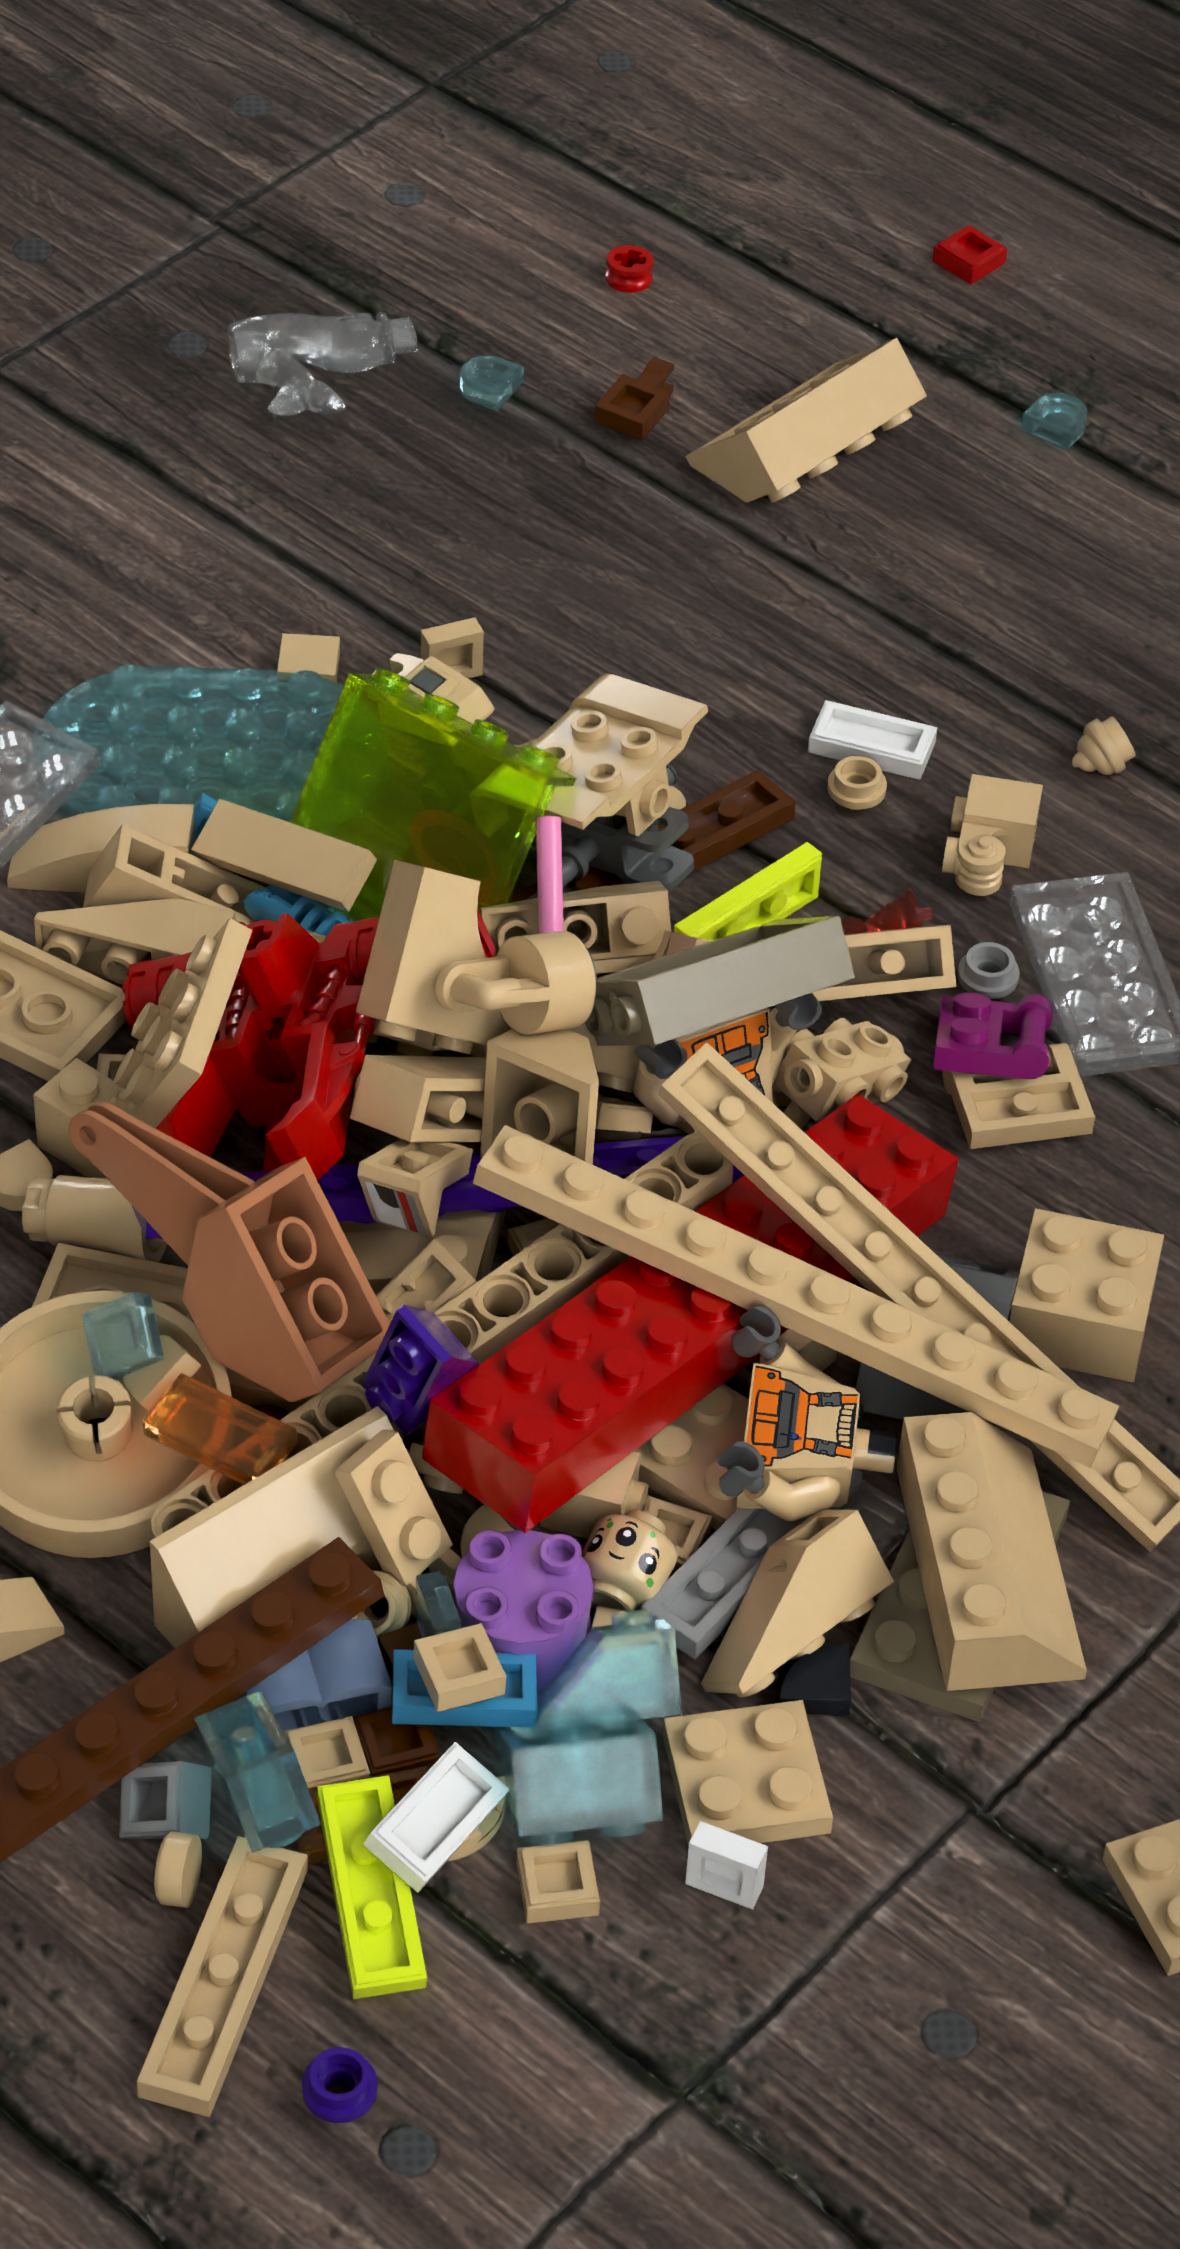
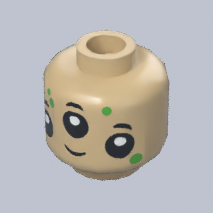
M630 1510L628 1515L611 1514L601 1518L596 1523L582 1551V1558L590 1567L594 1585L591 1605L596 1608L600 1606L632 1613L641 1612V1606L658 1593L662 1585L670 1578L678 1557L674 1544L665 1535L666 1526L661 1520L641 1510Z

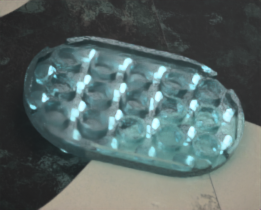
M129 664L118 667L114 672L100 675L76 686L54 703L38 727L34 741V760L37 782L46 801L52 808L58 805L71 816L124 806L148 804L195 805L201 794L205 793L216 801L222 799L334 837L337 836L338 826L351 820L356 815L365 818L383 796L390 773V743L383 722L367 702L349 689L324 679L313 671L304 670L288 673L277 672V670H255L249 668L140 667Z

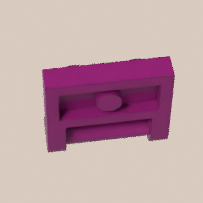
M971 992L960 993L955 997L942 996L933 1069L1019 1079H1036L1041 1077L1049 1066V1049L1044 1043L1045 1032L1052 1023V1005L1045 997L1037 994L1023 997L1018 1004L991 1001L985 995ZM1001 1032L1020 1034L1019 1041L1014 1047L1001 1046Z

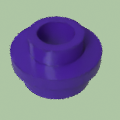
M335 2047L323 2051L307 2066L302 2077V2097L305 2105L311 2113L327 2122L346 2123L354 2121L365 2115L372 2108L377 2097L378 2081L374 2068L360 2053L350 2048ZM337 2084L347 2085L352 2089V2091L343 2094H335L327 2090Z

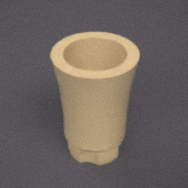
M58 1175L55 1179L34 1177L26 1188V1198L22 1206L23 1231L28 1233L32 1241L49 1242L57 1247L58 1243L153 1262H159L165 1252L167 1243L159 1238H145L132 1205L106 1177Z

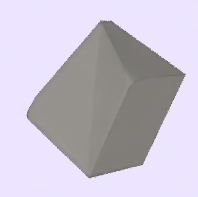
M184 1761L143 1763L121 1779L119 1838L164 1839L169 1832L176 1831L198 1834L200 1839H207L210 1833L212 1767Z

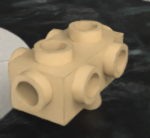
M840 1018L834 1021L823 1034L817 1036L813 1035L808 1029L800 1030L792 1037L786 1047L783 1056L784 1060L775 1081V1085L792 1100L783 1113L802 1130L811 1118L815 1121L822 1120L857 1094H860L872 1103L878 1101L887 1102L897 1095L905 1085L908 1077L905 1070L911 1058L904 1053L903 1046L897 1037L871 1024L869 1021L852 1025L845 1018Z

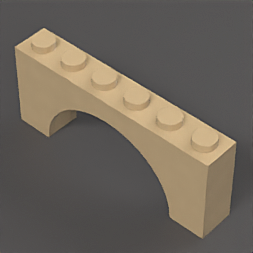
M394 860L356 1013L379 1019L376 1032L415 1041L417 1030H424L435 1033L432 1045L471 1054L473 1042L487 1046V1041L512 1029L504 1020L500 1010H479L459 1013L444 1008L436 996V981L445 966L456 961L486 958L480 940L477 919L478 894L481 881ZM665 930L660 947L653 960L710 941ZM585 1023L578 1028L568 1029L589 1038L598 1072L599 1085L633 1093V1084L640 1059L635 1054L636 1045L597 1046L595 1036L590 1033Z

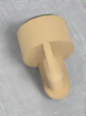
M557 931L511 937L503 943L497 957L452 962L445 966L438 975L435 990L439 1003L448 1010L459 1013L479 1010H500L501 1015L510 1028L519 1034L530 1035L575 1029L583 1025L589 1018L596 1001L597 974L591 954L582 941L571 932Z

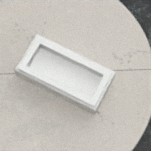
M825 700L809 737L808 753L842 760L849 756H864L876 761L882 771L921 780L936 743L937 727Z
M454 1742L369 1834L363 1845L419 1893L502 1801L510 1789L458 1743Z

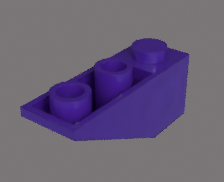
M404 1304L396 1310L361 1385L366 1390L365 1396L370 1407L373 1409L378 1406L387 1415L390 1424L395 1422L407 1436L427 1420L430 1400L480 1363L434 1312Z

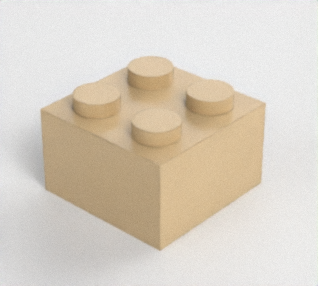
M1035 1208L1009 1322L1057 1367L1134 1383L1164 1234Z

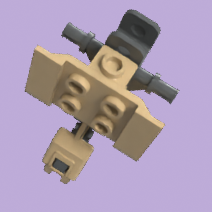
M396 653L389 659L392 675L387 676L374 672L368 677L371 698L380 702L384 724L409 732L411 737L420 738L414 743L415 749L425 751L418 758L420 762L430 763L432 771L421 781V789L418 792L420 803L426 811L436 809L451 812L468 820L472 825L478 826V829L490 838L498 833L537 847L536 818L542 816L560 817L563 888L571 880H581L589 872V865L615 874L627 884L660 881L668 892L675 889L693 871L695 864L692 854L671 846L687 831L689 820L685 812L669 807L671 803L670 786L674 785L678 780L677 772L669 763L684 749L695 724L708 713L706 704L614 674H604L574 699L569 710L540 737L521 745H513L505 742L493 731L481 724L494 711V706L483 689L435 657L430 656L423 660L411 655ZM658 824L664 825L666 828L659 831Z

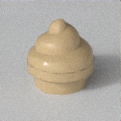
M1113 716L1103 722L1096 718L1086 724L1083 736L1077 743V753L1072 759V765L1086 772L1097 770L1104 775L1118 774L1126 769L1125 762L1136 755L1127 735Z

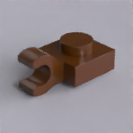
M654 357L648 362L644 371L637 379L622 374L595 405V422L636 439L643 440L669 410V397L673 392L674 386L665 381L674 370V364Z

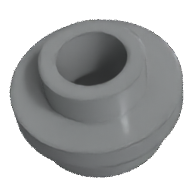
M994 942L976 944L968 950L959 963L958 980L967 992L979 993L990 999H996L1009 995L1018 985L1020 975L1018 964L1013 953L1001 944Z

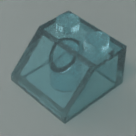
M635 1710L536 1720L535 1728L495 1727L502 1776H505L506 1786L510 1789L506 1794L510 1823L519 1837L530 1836L531 1844L553 1845L573 1840V1831L601 1828L602 1835L608 1837L632 1836L644 1832V1823L663 1821L656 1734Z

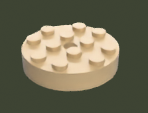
M107 1290L84 1291L52 1298L18 1314L0 1328V1525L20 1540L48 1552L83 1558L111 1557L145 1549L150 1546V1541L153 1539L151 1519L154 1511L169 1497L234 1453L236 1420L230 1382L225 1365L212 1358L195 1323L174 1308L155 1299L133 1293ZM167 1335L186 1349L201 1366L162 1411L154 1416L126 1390L123 1384V1373L128 1360L140 1345L152 1337ZM96 1418H107L105 1421L97 1423L99 1442H96L92 1424L86 1423Z

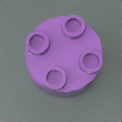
M489 1530L477 1534L470 1542L468 1553L460 1560L453 1581L456 1607L452 1618V1630L482 1623L495 1652L517 1655L536 1654L537 1691L546 1690L561 1683V1674L569 1671L574 1665L575 1672L583 1663L592 1628L590 1607L594 1595V1585L590 1567L582 1558L580 1544L569 1535H552L532 1530L526 1533L521 1530L506 1532Z

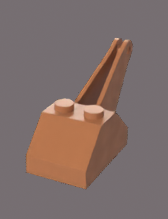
M98 1102L87 1110L75 1115L70 1120L68 1132L73 1146L104 1174L187 1264L188 1269L182 1299L214 1360L292 1403L320 1393L377 1352L390 1323L306 1157L280 1166L255 1182L132 1117L108 1102Z

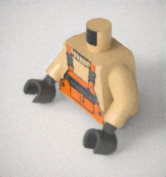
M810 993L774 1005L776 1008H773L771 1012L769 1008H765L657 1045H636L635 1054L640 1059L633 1084L634 1096L662 1124L677 1127L688 1134L698 1132L658 1094L661 1085L707 1042L773 1103L772 1086L775 1084L787 1045L797 1030L808 1028L819 1019L822 1013V1006L814 994Z
M754 1306L741 1315L739 1322L744 1328L733 1335V1350L742 1357H752L758 1353L761 1356L760 1364L753 1363L744 1442L738 1441L732 1444L717 1458L720 1466L729 1469L719 1479L720 1489L726 1496H737L736 1508L766 1509L785 1521L793 1522L830 1507H841L847 1504L852 1469L893 1473L897 1433L857 1428L860 1393L855 1388L840 1384L810 1364L785 1340L778 1339L781 1330L780 1323L776 1315L769 1308Z

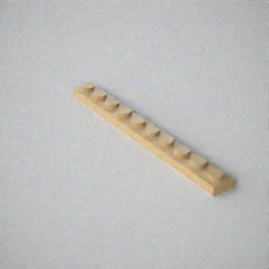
M707 1042L661 1085L658 1095L867 1290L1079 1387ZM1115 1419L1091 1468L1031 1441L1149 1552L1180 1522V1479Z
M504 1125L477 1165L473 1180L475 1185L742 1308L750 1310L754 1306L767 1307L776 1315L781 1326L968 1412H973L983 1419L1090 1468L1119 1409L1118 1405L507 1125Z

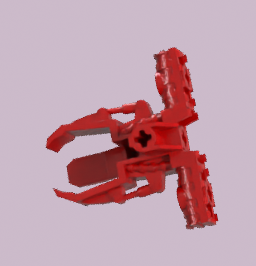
M477 909L478 930L486 958L494 957L496 947ZM288 913L281 914L278 922L260 920L248 925L244 922H239L250 928L252 933L203 1073L155 1129L210 1157L235 1110H237L252 1128L267 1125L263 1171H271L306 1157L318 1181L344 1155L355 1079L362 1070L368 1037L373 1034L376 1026V1018L356 1013L380 916L367 918L362 921L336 924L322 943L314 939ZM192 952L130 964L127 971L128 978L123 982L122 990L125 994V1000L122 1003L125 1016L132 1029L140 1012L148 1002L155 1005L159 1004L158 1000L161 991L175 969L183 972L187 970L186 965Z

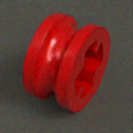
M624 245L612 249L607 254L606 262L608 269L606 270L605 279L608 285L615 290L626 293L640 292L647 289L652 283L653 275L651 270L653 269L654 258L649 251L638 246Z

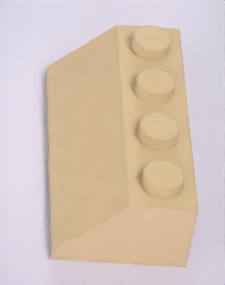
M895 338L834 363L685 457L691 467L744 502L748 503L768 495L771 503L797 491L801 487L797 478L805 473L811 479L836 466L838 461L835 454L844 449L846 455H849L875 441L876 439L872 431L877 427L881 426L883 431H887L911 418L912 414L909 407L927 395L899 340Z
M378 1406L150 1541L154 1626L175 1649L337 1537H340L372 1571H383L334 1474L340 1465L382 1429L394 1431L387 1415Z
M973 1412L904 1417L896 1469L946 1691L1085 1679L1087 1670L1032 1450Z

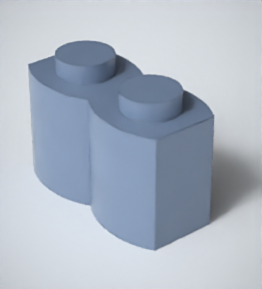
M351 1619L238 1698L252 1745L278 1746L283 1745V1731L390 1708L392 1705L393 1687L371 1620Z

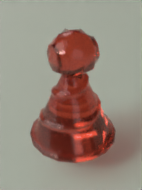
M907 887L903 894L891 903H887L883 909L875 915L868 917L865 922L852 916L842 919L841 924L844 935L923 927L922 921L934 919L931 907L919 910L913 891Z

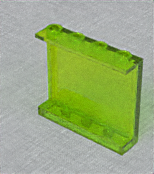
M376 668L374 674L349 673L289 823L368 849L375 856L377 862L350 911L346 912L333 907L335 911L341 912L355 922L380 916L394 860L481 881L477 909L481 915V908L506 904L536 835V818L544 815L556 786H574L577 778L557 768L559 759L553 754L526 745L522 750L507 742L509 733L503 728L479 719H475L472 724L457 716L459 706L455 703L426 693L423 698L407 690L410 684L407 678L383 668Z

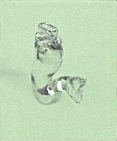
M385 312L377 313L376 321L373 320L369 313L339 316L277 313L249 317L228 324L229 357L236 381L269 384L281 388L268 407L270 413L280 416H291L305 410L320 414H334L346 408L344 401L327 384L314 379L313 375L297 360L329 371L352 373L369 370L378 365L384 366L395 362V354L417 352L418 350L417 337L410 317L388 319Z

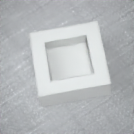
M700 1821L689 1842L685 1884L753 1909L764 1886L768 1846Z

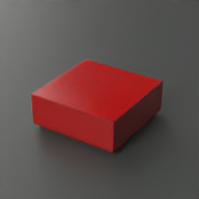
M968 225L935 245L932 261L972 285L1006 263L1008 248Z

